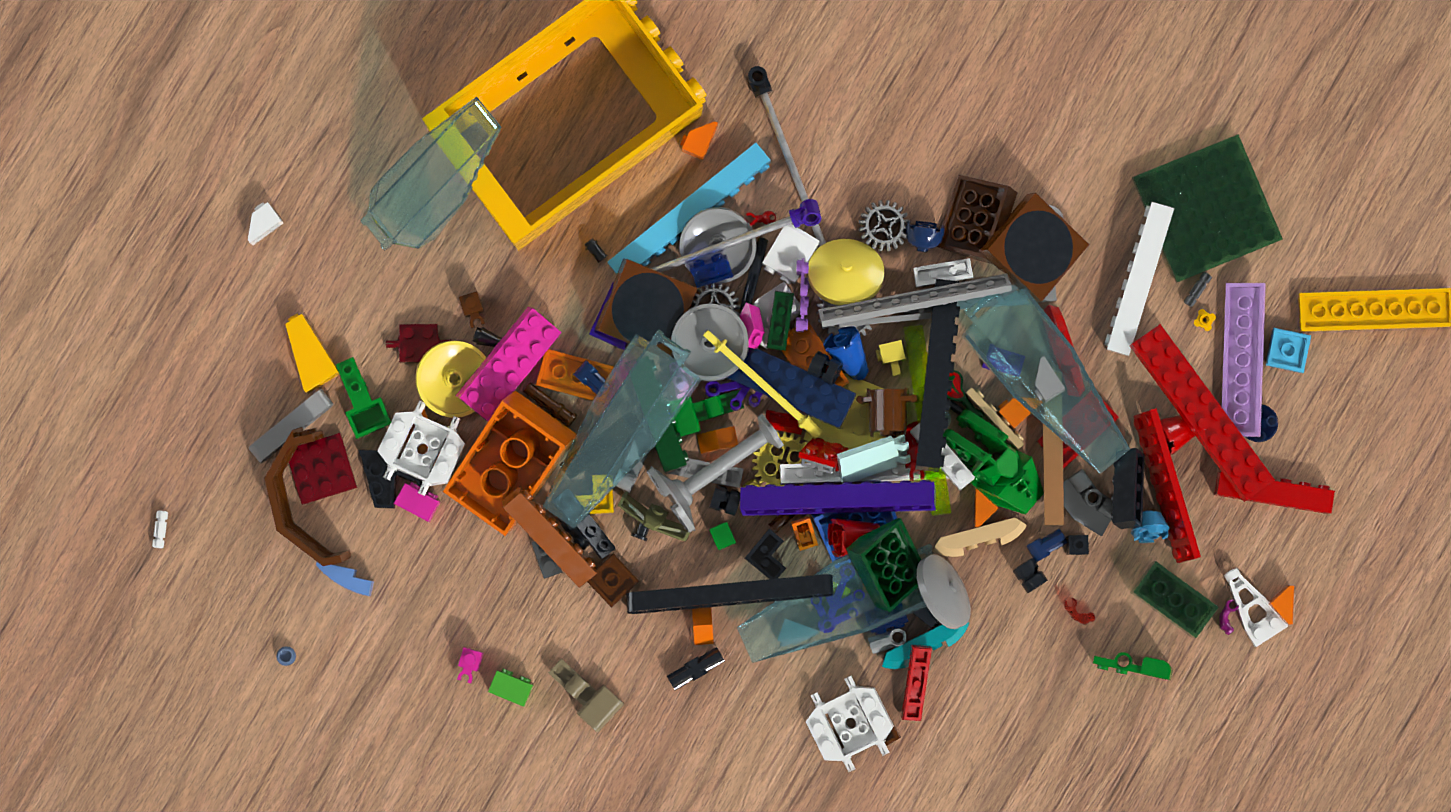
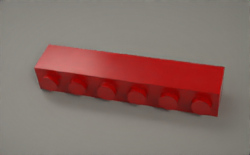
M1218 472L1214 495L1242 500L1224 474ZM1280 478V481L1271 482L1247 501L1332 514L1335 491L1330 490V486L1318 485V488L1310 487L1311 483L1299 482L1298 485L1292 484V480Z

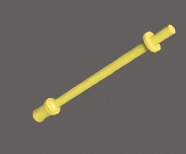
M709 330L703 334L716 347L715 353L721 351L797 419L798 426L801 429L804 428L814 439L820 436L823 429L816 425L809 415H802L726 346V339L720 341Z

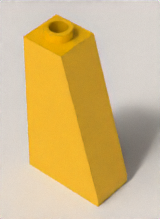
M295 314L288 319L289 322L285 325L303 389L309 394L339 375V372L303 314Z

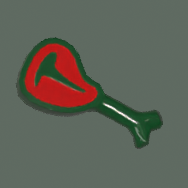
M954 370L953 373L949 374V380H952V390L947 393V398L951 401L961 402L967 410L983 418L984 412L974 407L963 390V376L960 372Z

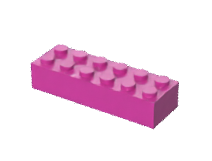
M527 307L455 396L484 420L489 421L502 400L515 391L562 332L535 309Z

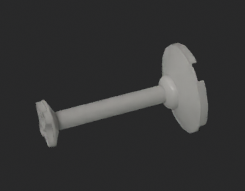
M763 414L757 417L759 425L757 432L684 482L678 479L671 480L652 466L647 471L659 493L663 497L668 496L673 503L670 509L688 533L695 531L690 510L694 493L765 444L770 443L779 449L784 446L778 433Z

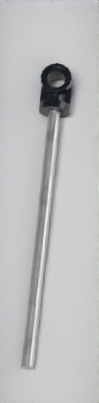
M755 66L748 73V83L755 98L761 97L800 199L803 202L809 198L768 96L773 90L768 80L767 72L763 67ZM754 73H760L762 75V80L755 81L753 80L752 75ZM819 224L811 226L816 239L820 241L819 246H822L826 242Z

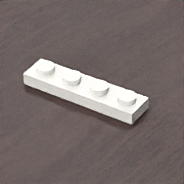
M920 423L910 431L917 441ZM946 444V447L942 448L941 455L945 456L944 466L940 468L960 491L973 481L975 477Z

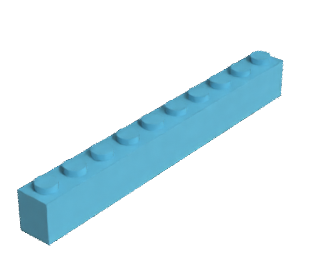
M757 143L753 144L607 262L616 275L623 258L647 267L651 263V258L655 255L659 257L666 251V246L669 244L674 245L680 240L682 230L690 218L702 210L723 206L725 204L724 200L727 197H734L740 192L739 188L745 184L747 186L755 180L754 176L758 172L762 174L769 169L770 166L768 164H770L771 160Z

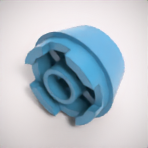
M1147 510L1142 513V527L1132 528L1131 534L1134 537V541L1139 539V543H1153L1154 539L1162 536L1164 540L1169 536V526L1161 512Z

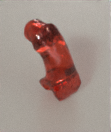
M1072 598L1073 604L1071 607L1064 600V608L1075 621L1083 625L1094 622V613L1077 612L1076 599Z

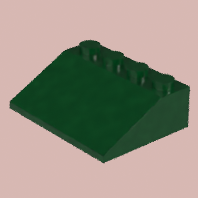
M897 518L860 536L846 548L875 607L890 613L918 587L917 566L921 558L901 518Z

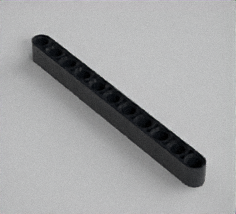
M821 574L629 592L626 594L627 613L644 614L828 597L834 595L833 575Z

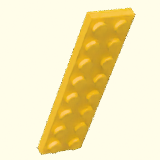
M1451 288L1298 294L1300 332L1451 327Z

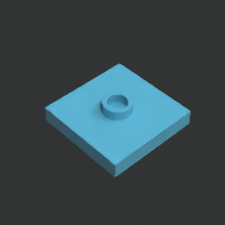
M1272 328L1265 366L1304 373L1311 335Z

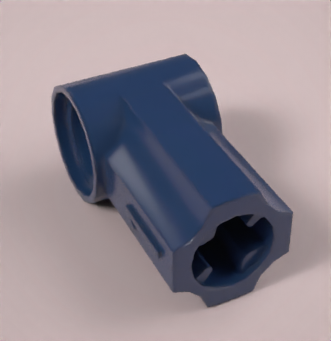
M587 360L573 373L579 381L591 388L601 399L613 387Z
M1057 529L1042 539L1039 538L1026 547L1034 560L1038 562L1068 542L1061 530Z

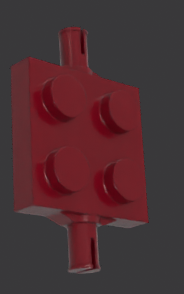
M399 324L398 340H386V348H398L399 363H419L425 353L432 347L452 340H440L438 324Z

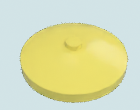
M837 239L823 244L813 253L809 260L807 276L809 284L816 295L828 303L840 306L871 300L882 287L884 264L879 254L869 245L853 239Z
M446 341L432 347L422 357L416 371V388L421 400L430 410L445 417H464L475 412L455 395L486 359V356L475 346L462 341Z

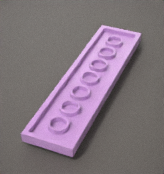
M1226 283L1222 408L1243 437L1261 436L1265 283Z

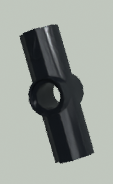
M716 647L704 655L697 656L685 663L683 667L667 675V678L674 690L688 682L695 681L707 674V671L725 662Z

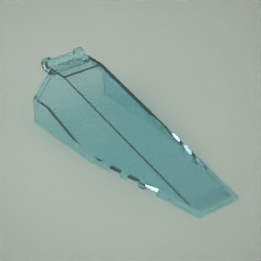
M478 97L472 99L414 143L371 189L368 211L360 222L368 227L380 242V247L384 251L393 244L416 249L421 248L437 237L465 203L472 189L471 185L477 179V173L483 167V161L489 154L491 146L494 144L502 128Z
M1025 287L1016 289L1004 298L1000 294L985 296L971 308L964 310V313L973 323L963 333L962 337L1018 402L1101 474L1130 450L1073 346ZM993 298L998 301L979 318L975 316V313ZM1043 356L1065 387L1064 392L1046 403L1043 400L1039 401L1034 393L1040 359Z
M661 330L655 333L650 342L638 335H635L592 401L543 504L546 510L574 529L631 469L654 448L701 381L697 375L683 365L691 351L687 348H682L667 338ZM661 342L680 355L678 361L656 346L657 343Z
M931 544L916 549L919 555L924 553L926 557L933 555ZM848 554L833 561L814 574L833 575V596L776 601L739 625L737 629L752 663L865 633L927 606L918 586L890 613L875 607Z

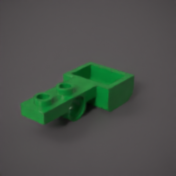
M352 357L335 364L354 409L345 413L356 439L389 426L392 420L381 397L372 401L355 358Z
M739 390L693 403L690 394L668 400L670 407H667L669 415L673 414L676 425L673 427L675 432H679L681 437L701 432L699 422L734 412L730 408V401L737 396ZM742 401L741 409H744L743 401ZM734 402L732 405L737 407L739 403Z
M1125 652L1117 654L1115 660L1094 656L1093 664H1097L1098 669L1108 671V668L1111 667L1116 669V673L1125 675L1129 671L1171 681L1173 672L1171 665L1166 661L1149 657L1143 659L1142 666L1135 665L1131 655ZM1121 656L1129 658V664L1126 667L1119 665L1118 661Z

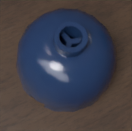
M910 221L906 224L907 240L912 246L917 247V251L928 252V249L937 247L943 239L945 230L943 225H941L940 229L937 228V223L916 221L915 224H911Z

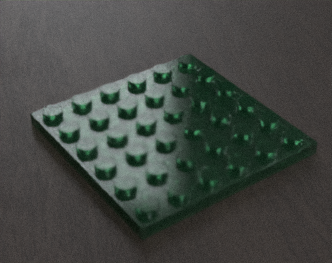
M1239 134L1132 177L1145 209L1146 206H1151L1152 202L1174 208L1162 251L1176 283L1283 240Z

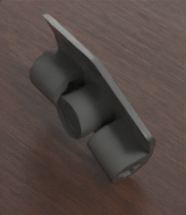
M1081 469L1063 482L1064 507L1074 520L1096 534L1103 536L1111 521V513L1113 512L1112 499L1097 490L1085 471ZM1091 492H1095L1097 495V499L1093 503L1088 500V494Z

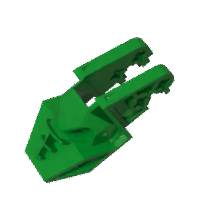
M963 410L956 418L959 422L958 425L962 429L970 428L975 433L974 439L977 442H982L988 448L989 454L951 429H946L943 432V436L947 437L946 444L950 448L955 449L958 458L972 472L975 479L970 483L994 505L1027 514L1044 494L1033 458L1013 449L1005 442L1009 437L1007 434L972 411ZM994 452H998L1001 455L997 461L991 457Z

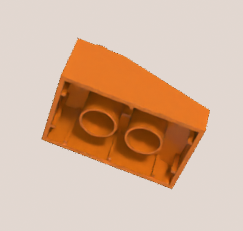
M515 390L502 400L443 492L506 536L517 522L503 508L502 500L519 486L523 490L527 489L534 499L578 434Z

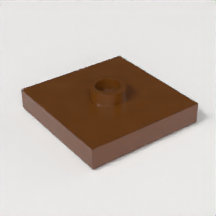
M614 553L596 569L597 574L587 581L611 608L640 582Z

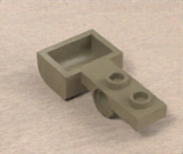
M562 658L548 672L569 694L583 705L577 714L596 732H599L624 705L604 684L596 691Z

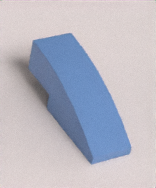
M318 562L316 563V566L337 584L355 593L371 596L374 581L356 578L357 570L336 565L322 566Z

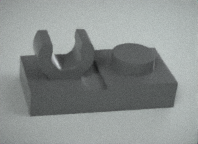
M535 541L532 542L543 578L546 579L563 573L561 568Z

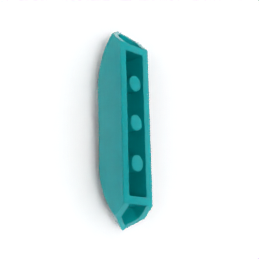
M969 622L958 629H950L941 624L905 642L903 645L885 653L882 667L888 669L909 667L912 645L931 646L933 651L942 647V642L944 641L948 647L952 646L964 635Z

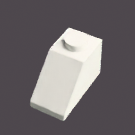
M268 202L266 204H259L254 209L255 212L252 213L248 241L252 245L283 224L281 218Z

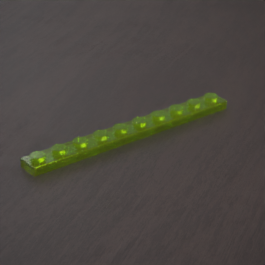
M923 325L903 328L913 394L917 395L920 399L918 403H915L918 424L921 420L927 363ZM941 468L939 472L925 471L926 480L934 482L936 488V510L931 511V515L951 514L946 474Z

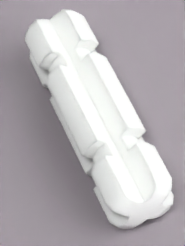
M159 510L156 513L158 520L155 521L153 535L155 539H153L152 547L154 548L164 547L163 538H165L167 526L165 519H168V512Z

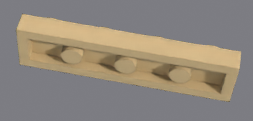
M971 388L966 392L969 400L979 410L984 412V416L992 425L1009 436L1006 440L1016 450L1024 445L1022 436L1017 431L1012 432L1008 421L996 414V408L991 403L987 404L983 400L984 395L977 388L975 390Z

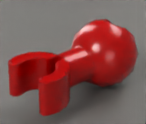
M765 211L762 215L746 213L747 217L752 216L755 219L749 223L751 226L761 222L768 225L776 221V215L772 211Z

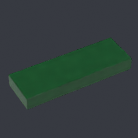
M775 291L766 348L786 351L794 293Z

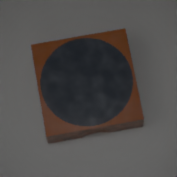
M1030 193L1023 198L1012 211L1006 223L992 235L980 252L999 270L1008 274L1013 283L1032 302H1042L1090 244L1037 193Z
M623 258L613 283L611 295L603 307L595 330L669 360L672 352L671 338L674 327L681 316L689 310L697 288Z

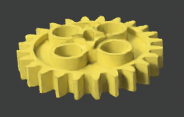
M786 432L783 433V437H780L778 433L779 438L784 444L781 447L782 454L780 456L772 454L771 449L774 446L770 443L759 448V452H754L753 454L757 456V459H753L752 462L757 463V466H754L752 470H758L755 477L761 476L762 479L759 481V484L765 482L766 485L784 486L780 485V478L776 479L780 466L777 461L782 460L786 447H789L790 450L786 463L801 464V458L798 462H792L790 454L792 452L799 453L807 442L800 444L801 437L794 440V433L790 437H787ZM766 465H775L776 472L768 474L765 471Z

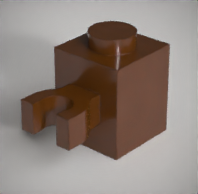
M476 291L460 296L459 300L465 317H471V329L475 328L474 321L476 319L481 321V325H486L484 319L479 314L484 312L479 293Z

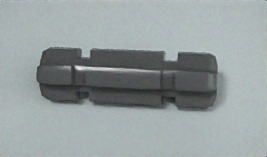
M1203 272L1201 274L1200 280L1196 282L1189 293L1190 295L1184 300V303L1189 307L1194 306L1197 301L1196 299L1200 297L1206 288V284L1212 279V276L1208 273Z

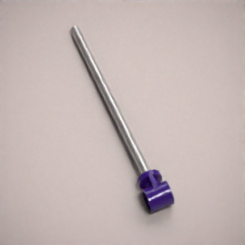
M814 199L804 200L800 204L799 209L789 210V217L651 269L662 273L792 223L795 228L800 227L801 224L815 226L822 219L818 202Z

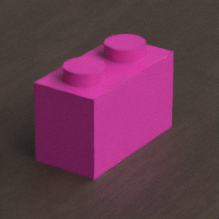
M412 482L410 485L405 483L394 504L430 522L440 504V501L437 500L438 496L429 491L423 496L417 493L420 489L418 485Z

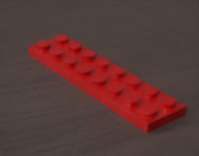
M1157 408L1134 415V427L1138 431L1139 444L1145 454V464L1149 468L1150 481L1155 488L1156 501L1160 505L1161 513L1169 526V536L1167 538L1171 542L1172 555L1177 563L1200 558L1199 548Z

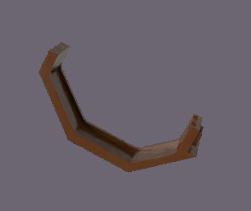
M299 427L291 431L264 477L276 531L322 566L342 563L351 558L350 550L337 553L329 551L293 521L283 473L299 444L324 438L322 430L316 431V428L303 431V428Z

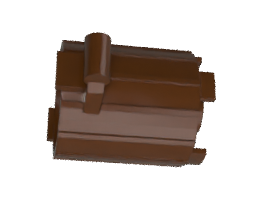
M907 387L905 389L874 390L867 388V397L858 396L856 398L859 404L869 403L870 437H874V433H880V436H892V438H896V433L901 432L906 436L907 402L918 403L920 400L917 395L909 396V388Z

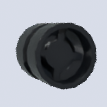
M818 351L813 357L807 373L816 378L822 377V381L833 385L841 373L843 363L834 358L830 360L828 355Z
M716 485L709 508L717 511L723 509L726 514L735 516L740 502V492L736 490L729 492L726 487Z
M1034 558L1029 559L1013 570L1017 579L1023 581L1021 585L1027 594L1048 581L1044 573L1038 571L1039 566Z

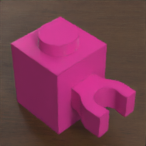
M463 647L458 666L463 667V670L459 673L457 680L461 681L462 676L467 674L469 676L467 683L472 684V671H479L483 652Z

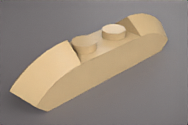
M1011 518L939 538L932 551L943 556L958 557L964 555V547L967 550L978 548V543L985 542V546L997 543V538H999L1001 545H1004L1017 538L1027 525L1016 518Z

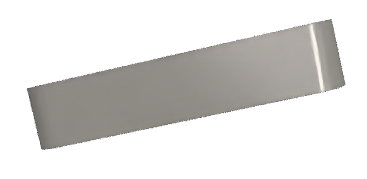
M322 389L318 390L256 440L248 449L260 464L282 448L292 430L302 427L303 430L329 410L334 405Z

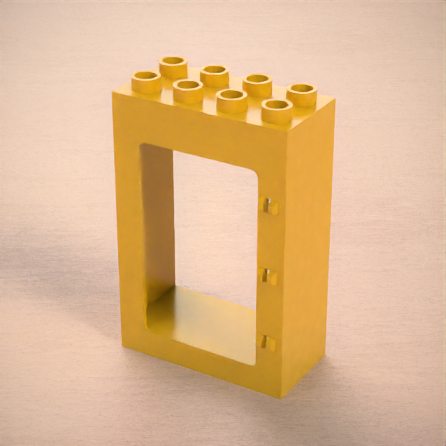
M583 0L422 118L429 132L518 251L702 116V104L706 102L704 97L707 96L705 91L694 77L685 82L680 75L683 71L681 66L684 64L671 46L664 51L658 46L657 42L660 41L658 35L661 33L648 15L641 20L635 15L634 12L638 10L635 5L637 0ZM574 37L575 41L566 47L565 43ZM597 37L656 114V120L524 217L462 133L589 39ZM525 72L528 74L521 81H518L517 78H520ZM477 107L481 109L473 116L470 115V113L475 111Z

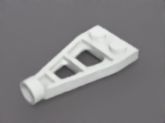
M1237 567L1224 574L1235 605H1239L1237 611L1244 631L1254 647L1259 646L1288 627L1271 608L1270 602L1241 575ZM1243 588L1248 589L1254 597L1252 601L1245 605L1239 597V591ZM1254 604L1260 605L1267 613L1266 617L1257 623H1253L1248 614L1249 608Z

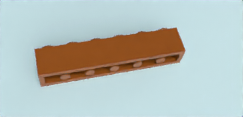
M519 486L502 500L503 508L580 588L597 574L596 563L591 557L587 558L583 554L584 551L579 544L576 543L574 545L572 543L570 535L565 530L561 531L557 527L559 525L552 516L549 518L545 514L546 510L540 503L536 504L532 500L533 496L531 493Z

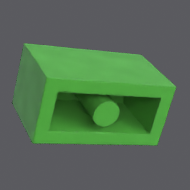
M504 668L502 671L497 670L488 692L525 707L534 686L530 683L531 680L523 676L516 678L512 676L513 672Z

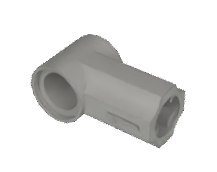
M895 628L891 631L869 637L868 641L872 653L875 654L903 645L906 642L907 636L903 629ZM895 632L903 634L904 638L901 642H895L892 639V635Z

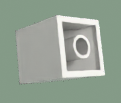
M793 224L784 226L762 262V265L765 266L764 270L772 275L774 273L780 275V280L788 285L791 283L795 285L800 275H797V260L805 258V262H809L820 241L803 230L795 228Z

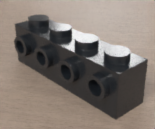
M1137 448L1116 450L1115 458L1113 459L1114 476L1112 482L1114 494H1112L1113 512L1111 513V520L1120 529L1142 527L1145 454Z

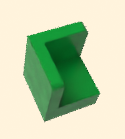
M727 522L709 529L718 550L736 544Z

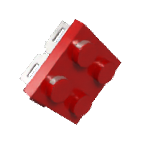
M812 438L799 452V458L802 460V466L813 469L818 467V470L832 474L833 467H836L835 472L839 471L837 454L847 451L849 448L844 447L840 443L826 442L822 438Z

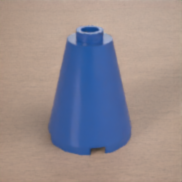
M854 326L838 329V334L834 336L830 334L825 339L823 346L832 358L843 363L842 369L853 380H863L867 376L869 369L860 332Z

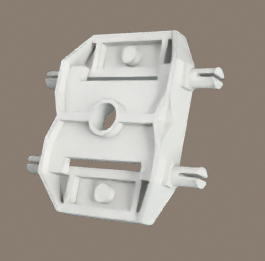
M419 401L415 411L395 413L378 452L388 464L383 478L390 480L394 470L409 474L422 481V485L417 493L425 496L429 486L447 484L466 444L457 434L456 430L461 420L460 418L453 416L450 426L447 428L423 417L422 412L425 403ZM414 424L415 428L405 446V449L400 459H397L399 452L409 434V431L412 425ZM422 444L428 446V451L425 454L418 453V447Z
M852 675L844 679L849 687V692L825 703L821 701L818 692L810 695L815 704V709L806 721L824 760L842 761L848 772L856 769L850 759L852 755L875 744L876 746L878 745L882 756L890 753L885 744V739L894 727L876 689L873 687L856 686ZM827 713L842 741V744L844 746L843 749L841 748L825 716V714ZM848 718H853L856 721L855 728L847 726L846 720Z

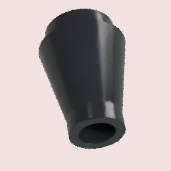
M477 327L472 341L476 342V345L495 347L502 337L497 336L484 327Z

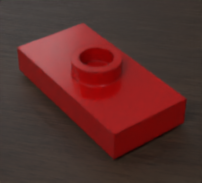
M771 410L766 411L765 418L775 430L801 435L802 429L798 426V420L791 414Z

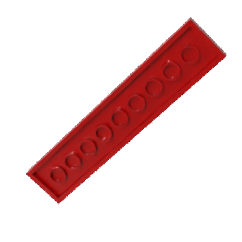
M1161 324L1130 345V348L1244 502L1275 480Z

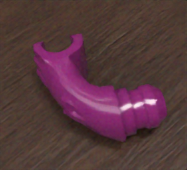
M1234 599L1227 601L1219 615V629L1224 631L1226 635H1230L1234 631V628L1229 623L1228 615L1230 612H1235L1239 609V605L1235 609L1230 608V603Z

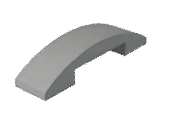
M689 458V461L686 462L687 467L668 474L690 478L709 465L710 462ZM732 467L710 483L740 488L744 469Z

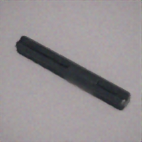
M759 237L757 240L755 257L748 272L740 305L741 310H743L746 303L752 304L768 244V239Z

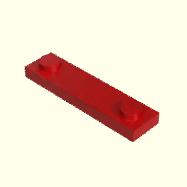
M911 646L901 714L902 720L921 721L932 652L931 646Z

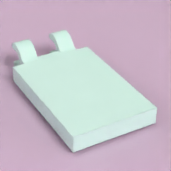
M899 435L894 439L892 436H888L837 454L841 482H854L895 468L897 463L907 464L911 462L910 455H907L909 443L906 442L905 435Z

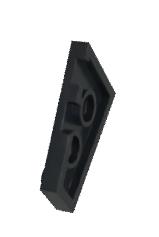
M358 450L363 462V469L366 473L374 507L395 509L397 471L394 470L390 480L383 478L388 464L379 454L378 450Z

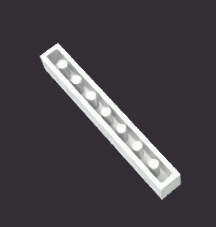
M1154 202L1151 203V206H1146L1144 217H1147L1146 223L1140 226L1138 235H1141L1139 243L1135 242L1132 252L1136 254L1135 259L1129 262L1127 272H1130L1128 280L1124 279L1121 290H1124L1123 298H1118L1116 308L1119 311L1117 316L1113 315L1110 327H1113L1111 335L1107 334L1104 345L1108 346L1107 350L1125 356L1130 355V345L1133 343L1174 208Z

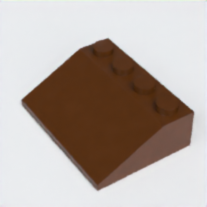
M959 175L943 222L945 227L944 236L937 248L977 261L993 264L980 250L1008 220L1018 192L1010 186Z

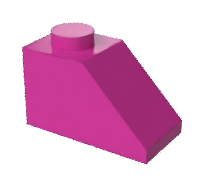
M746 303L739 317L747 329L749 347L755 349L761 343L765 331L760 308Z

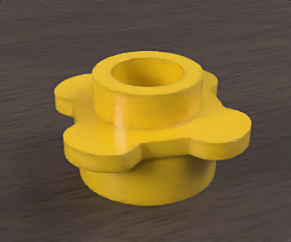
M1200 309L1197 318L1194 320V325L1204 328L1205 331H1210L1212 329L1211 324L1216 319V316L1213 313H1207L1204 309Z

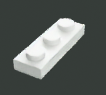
M970 258L913 268L916 287L934 285L936 279L957 281L973 278Z

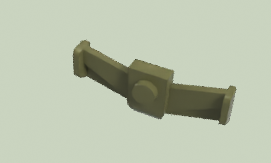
M625 491L618 503V507L653 531L684 542L687 540L690 533L687 532L682 524L666 519L669 512L661 506L651 504L649 509H647L629 496V492Z

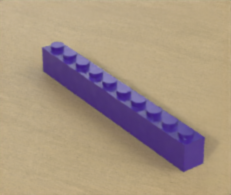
M908 480L900 481V483L882 481L879 484H873L872 482H862L861 484L844 482L842 485H834L833 483H823L822 485L806 483L803 486H796L794 484L776 486L768 484L765 487L747 485L740 488V510L743 516L936 510V488L934 482L930 480H921L914 483Z

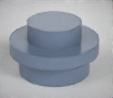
M282 647L277 652V661L281 665L289 666L296 660V652L291 647Z

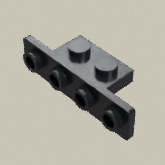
M566 489L554 499L565 513L559 521L563 529L572 536L575 544H579L583 550L591 546L600 559H603L615 550V546L570 489Z

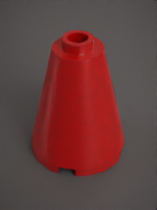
M1180 415L1160 419L1171 455L1195 437Z
M838 518L832 519L833 523L828 525L827 533L828 543L833 545L834 548L831 551L835 557L848 555L846 548L860 536L879 528V524Z

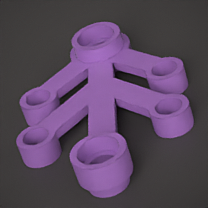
M805 258L797 260V275H801V317H796V332L808 330V319H804V315H807V308H809V296H807L809 281L808 278H805V274L809 272V262H805Z

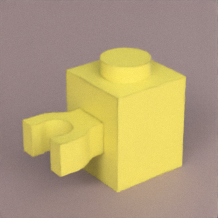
M902 340L879 345V350H876L878 362L881 361L882 365L890 364L893 376L900 375L901 371L898 362L906 359Z

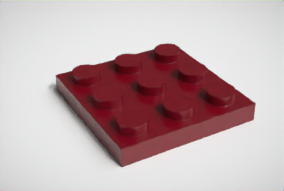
M341 433L299 445L289 461L302 505L358 488Z

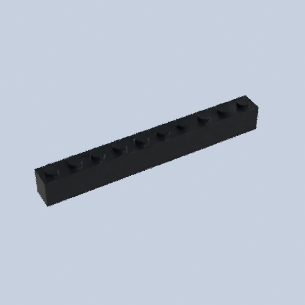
M936 279L935 287L959 283V281ZM957 302L932 307L915 470L939 472L940 467L944 466L945 456L941 455L942 448L946 447L947 438L943 436L944 429L948 428L949 419L945 418L946 410L949 411L950 399H947V393L952 390V380H949V374L954 371V362L951 361V355H955L956 343H953V336H957L958 333L955 317L959 318L960 306H957Z

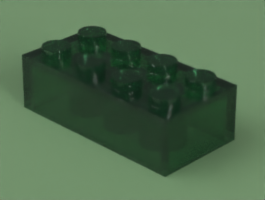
M1156 561L1150 564L1130 592L1191 638L1198 637L1219 608Z

